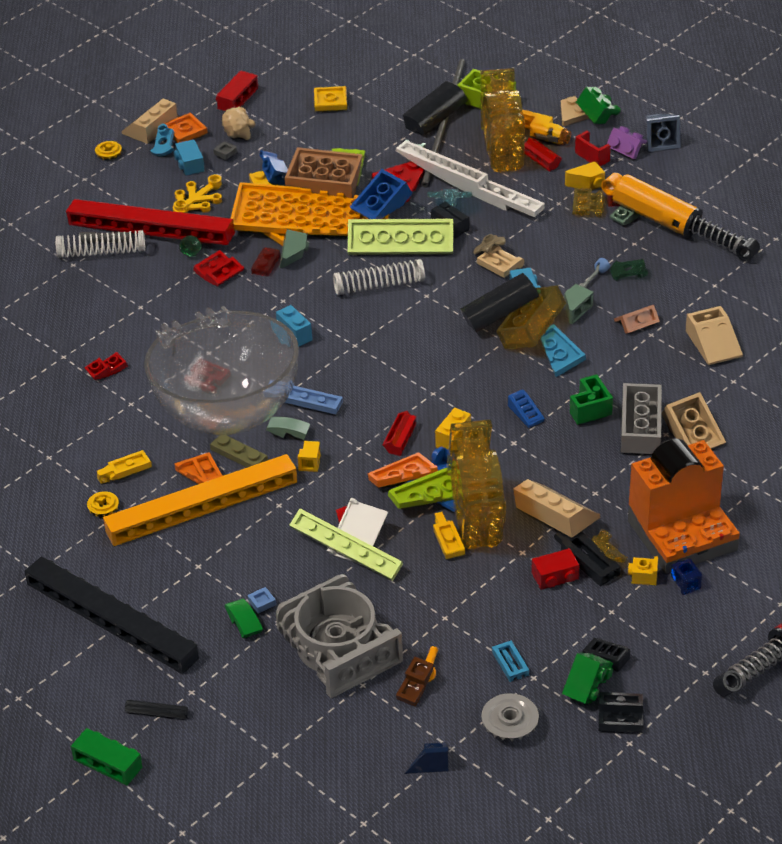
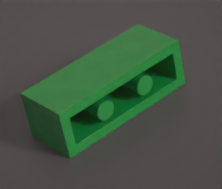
M88 728L71 745L73 760L126 786L143 768L141 755L137 750L121 745L117 740H111L100 732H94Z

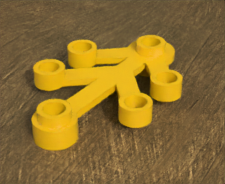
M216 174L209 176L208 184L197 193H195L197 189L196 182H187L186 189L189 193L187 200H184V190H176L175 199L177 201L174 202L173 211L187 213L189 210L201 209V212L207 213L211 210L209 202L205 201L220 204L222 202L221 194H205L212 189L217 190L222 185L221 176Z

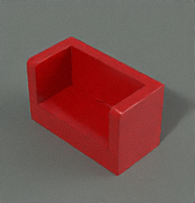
M589 131L575 136V153L590 163L596 162L599 166L610 161L611 145L606 144L598 148L591 144Z

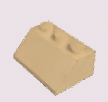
M166 99L160 100L126 127L122 134L146 144L150 143L157 137L159 125L178 118L176 103Z

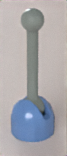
M599 258L594 265L595 272L580 286L587 288L588 283L597 273H605L610 268V263L605 258Z

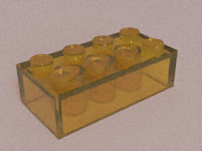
M558 285L535 288L539 297L509 313L496 330L505 349L531 348L538 344L540 338L546 333L548 327L566 305Z

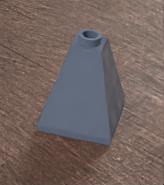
M654 114L646 116L648 152L681 148L679 115Z

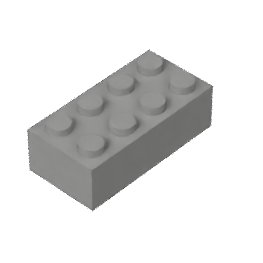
M623 383L621 453L660 454L662 385Z

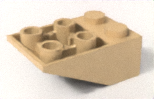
M721 306L687 314L686 332L708 365L743 357L730 319Z

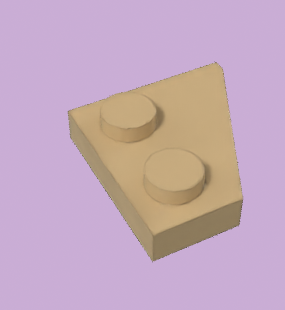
M575 96L561 100L563 127L589 119L576 103L577 98Z

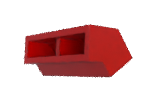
M528 138L527 142L522 144V152L550 172L558 168L562 158L539 141Z
M408 411L398 413L382 444L389 454L401 456L416 426V416L411 415Z

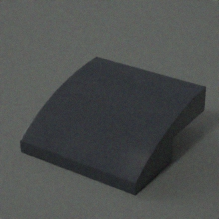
M599 692V731L643 733V694Z

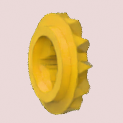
M114 141L102 142L95 148L98 158H103V160L117 158L118 155H121L122 151L121 145Z
M98 492L88 499L87 508L90 514H95L96 517L99 515L105 517L106 514H113L114 510H118L119 500L111 492Z

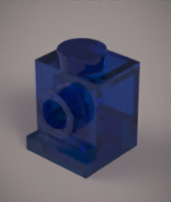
M690 558L672 564L671 577L681 589L682 595L701 589L702 574Z

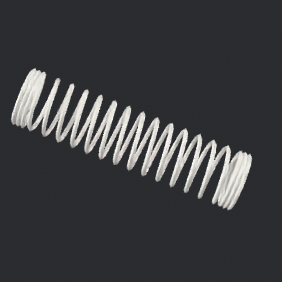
M135 230V250L133 248L131 231H129V251L125 231L123 250L120 232H118V252L114 232L112 233V252L108 232L107 252L105 251L103 233H101V253L97 233L95 234V252L92 234L90 233V254L88 252L86 234H84V254L80 234L79 253H77L75 235H73V255L70 248L69 235L67 236V255L63 235L56 236V253L58 258H63L64 254L65 257H68L69 252L72 257H74L75 253L79 257L80 251L82 256L86 255V251L89 256L91 252L96 256L97 249L100 255H102L103 250L107 255L108 249L113 254L114 248L117 254H119L120 249L124 254L125 246L128 253H130L131 247L134 253L136 252V247L140 253L145 252V235L143 230L138 231V239L137 231Z
M416 259L414 264L411 260L408 264L404 261L403 265L398 262L397 266L393 263L391 267L387 264L386 269L383 265H381L380 269L376 266L375 270L370 267L369 271L367 268H364V271L359 269L358 274L356 270H353L352 274L350 271H347V274L342 272L341 276L339 272L334 273L333 280L336 294L344 295L343 274L347 282L348 293L350 294L348 273L352 279L354 293L356 292L354 272L356 273L359 291L361 292L360 271L363 276L365 291H367L365 270L368 273L370 289L372 290L371 269L375 277L376 289H378L376 268L379 271L383 288L382 267L384 268L386 283L389 287L388 266L391 271L392 284L395 286L393 265L396 268L397 280L400 285L399 264L402 269L404 284H406L404 263L408 269L409 282L412 283L410 262L413 266L415 282L417 283V279L419 282L425 280L423 262L421 259Z

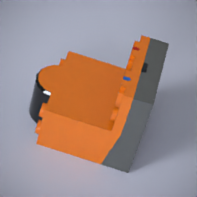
M682 439L667 440L653 451L650 458L631 463L628 522L653 557L658 556V564L665 574L738 550L740 532L720 507L724 465L704 440L687 445Z

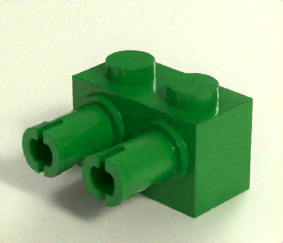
M585 87L576 101L594 124H605L611 115L617 116L621 111L618 105H611V97L608 94H602V91L597 87Z

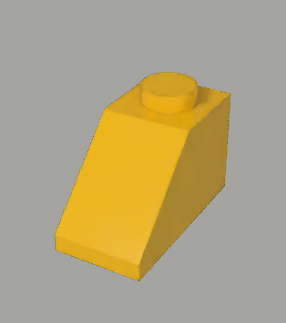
M596 162L565 171V185L567 187L590 191L600 188L602 181L605 180V172Z

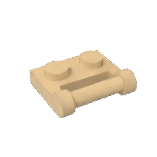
M498 245L492 246L488 253L484 252L477 258V264L503 278L510 274V270L521 268L525 262L523 258L511 255L502 250Z

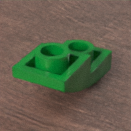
M245 599L225 604L232 624L236 623L242 639L262 632L263 628L256 614Z

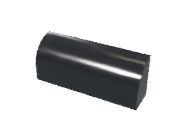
M445 81L403 114L406 129L426 135L468 101L465 93L457 85Z
M521 273L460 308L467 324L475 332H478L539 297V294L529 278L524 273Z

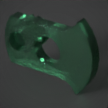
M639 259L627 262L615 261L611 266L610 273L612 278L617 281L622 277L633 275L641 278L642 274L645 277L648 275V270L646 269L645 261ZM632 267V269L624 271L625 268Z

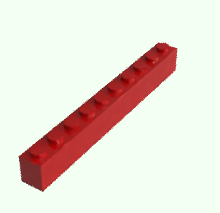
M74 199L66 210L69 225L120 232L131 231L132 233H135L136 230L137 234L138 231L143 230L144 235L228 245L235 234L233 219L78 199Z

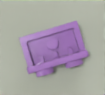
M613 127L607 144L611 145V149L636 159L641 145L646 144L647 140L643 139V135L639 133H630V129L626 127Z

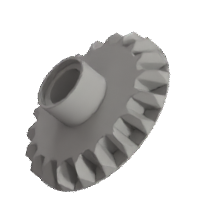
M509 693L490 699L483 707L481 717L483 727H486L487 732L492 733L494 738L499 736L502 740L510 738L513 741L514 738L521 740L523 736H529L531 731H535V727L538 725L539 712L535 704L528 698Z

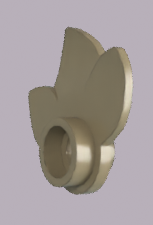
M489 234L483 238V241L474 249L473 253L474 255L481 251L488 253L492 246L505 244L506 239L505 237Z

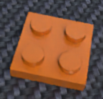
M191 112L163 123L168 128L173 129V139L177 143L189 141L208 133L207 127Z

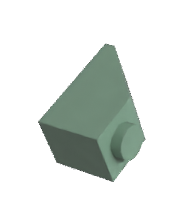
M287 229L283 241L279 268H284L301 259L304 251H308L309 241H307L306 233Z
M578 284L573 285L564 294L565 310L570 324L575 323L593 306V291Z

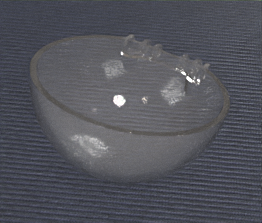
M222 306L221 310L214 312L210 307L206 308V316L200 313V311L195 312L196 319L182 325L177 320L171 321V329L166 324H162V332L160 330L155 331L157 339L146 353L144 368L154 396L167 413L181 424L195 431L211 435L243 433L269 420L283 406L290 395L298 372L299 347L294 333L277 319L249 311H228L225 306Z

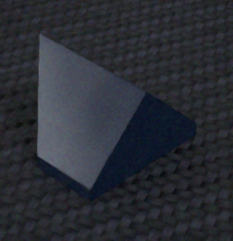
M446 742L424 743V749L404 774L448 771V746Z

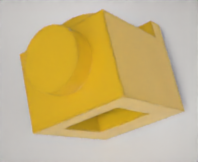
M304 441L303 449H300L298 454L299 471L318 472L321 457L320 442Z
M654 556V559L633 557V563L628 565V575H632L631 584L656 585L658 556Z

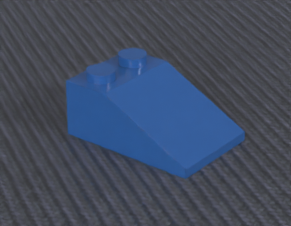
M381 169L350 205V209L367 219H381L402 207L413 193L405 181Z

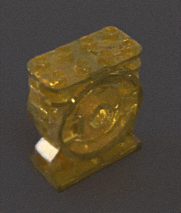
M514 68L481 71V129L484 130L485 146L491 168L496 172L515 171L524 166L525 120L519 91L514 90Z
M491 420L452 423L450 426L447 474L448 476L451 475L454 510L462 536V543L468 549L484 546L495 547L502 541L507 506L504 500L498 456L494 449H490Z

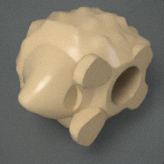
M243 107L227 109L222 115V126L227 136L233 139H250L249 127L254 128L255 122L249 119Z

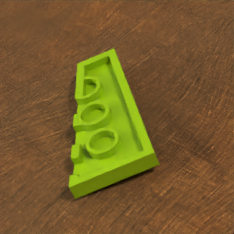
M454 464L390 489L388 497L398 509L476 496L477 490Z

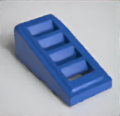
M523 389L508 396V407L528 428L545 421L544 416Z

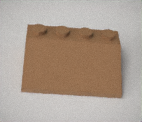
M297 147L285 176V186L312 189V193L320 194V190L328 191V195L337 196V193H344V197L353 198L357 188L363 154Z

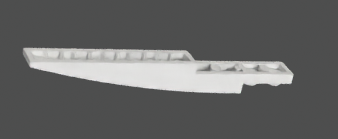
M406 140L396 148V152L433 175L505 211L511 207L536 217L544 209L545 203L488 180V174Z

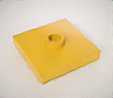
M346 86L314 88L315 111L347 110Z

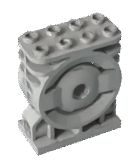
M344 574L337 575L322 584H318L314 588L280 603L277 607L276 621L278 631L284 634V638L290 642L293 648H297L300 659L309 668L317 671V676L326 686V693L331 699L403 662L402 633L398 628L393 630L388 624L377 622L371 601L363 593L357 591L355 585L349 582V578Z

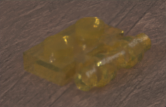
M575 188L572 214L590 215V211H594L595 216H602L604 212L603 203L605 202L603 191L592 193V189Z

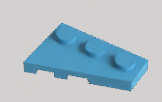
M554 324L539 332V338L555 377L586 360V355Z

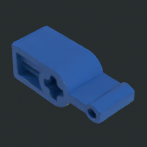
M261 150L259 156L263 160L262 169L268 182L284 186L285 176L288 171L284 161L278 159L275 153Z

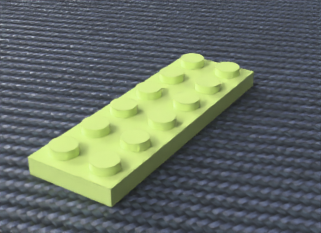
M348 219V255L453 254V219Z

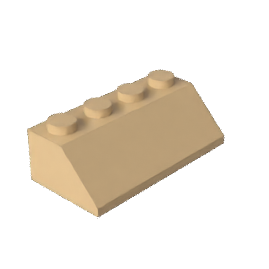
M527 479L513 488L516 508L571 538L600 518V514L532 480Z

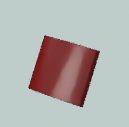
M221 250L199 262L193 268V271L201 278L215 286L221 285L244 270V267L233 256L228 258Z

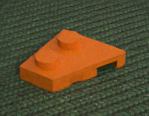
M210 452L174 463L177 472L198 484L223 476Z

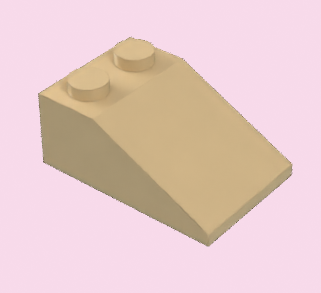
M700 392L666 405L661 413L669 430L683 447L702 440L711 449L726 443Z

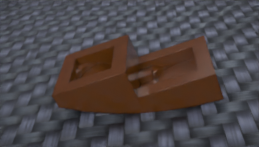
M414 657L405 672L406 678L396 694V699L416 707L430 679L434 664Z

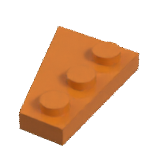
M418 452L368 473L369 481L379 488L424 477L438 471V467Z

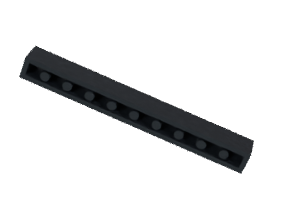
M41 556L25 570L27 585L182 675L199 659L198 647L194 641L184 638L177 631L170 630L161 622H156L145 613H140L129 604L119 601L115 596L109 595L99 587L89 584L83 578L72 574L68 569H63L56 565L52 560H47Z

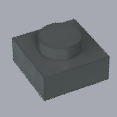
M225 141L213 149L214 155L225 160L237 153V147Z

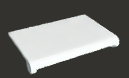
M350 498L338 528L374 546L388 511ZM330 548L326 551L331 555L355 562Z

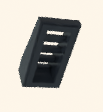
M595 637L582 652L591 653L612 662L611 668L617 672L630 659L629 648ZM595 645L598 646L596 650H592Z

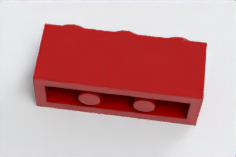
M240 71L216 95L217 108L226 111L233 107H241L258 89L257 75Z

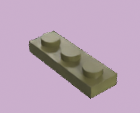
M223 433L210 444V450L245 467L268 461L266 454Z

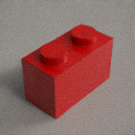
M569 548L533 558L531 573L542 590L579 579V563Z

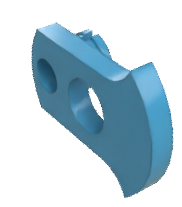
M161 124L157 129L155 146L150 150L155 156H165L174 151L171 147L174 131L168 128L166 124ZM163 140H167L165 144L160 145Z

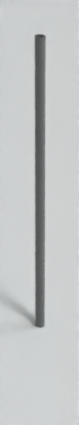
M464 59L459 60L452 82L455 85L459 84L465 65ZM449 116L439 125L432 148L433 152L438 153ZM427 170L422 181L423 187H428L432 174Z

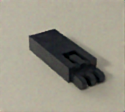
M582 531L572 538L562 532L554 535L555 540L561 544V550L570 548L579 563V568L600 587L620 575L621 566Z

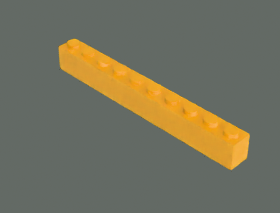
M285 454L103 517L105 531L112 545L117 546L297 483V470L289 456Z

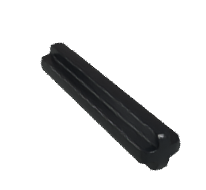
M127 700L125 703V711L128 713L187 719L189 713L187 706Z

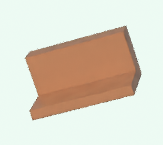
M654 304L614 318L615 322L621 320L625 334L660 322Z

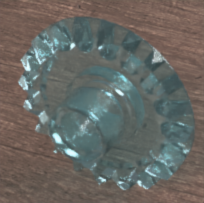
M440 189V191H427V196L442 198V203L446 201L451 206H457V198H470L472 192H459V189Z

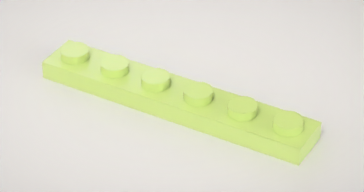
M302 509L298 510L290 523L292 529L391 581L395 579L403 565L402 561Z

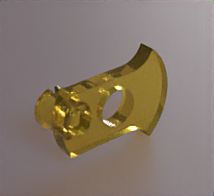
M601 529L598 535L593 536L591 540L605 553V556L620 563L626 561L628 557L619 552L609 542L612 535L608 531Z

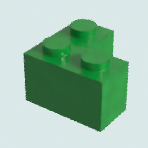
M596 374L580 379L579 393L570 396L569 413L576 424L612 415L613 397L599 376Z
M577 653L562 694L584 704L592 703L599 694V689H597L599 683H606V680L611 678L613 663L591 653Z

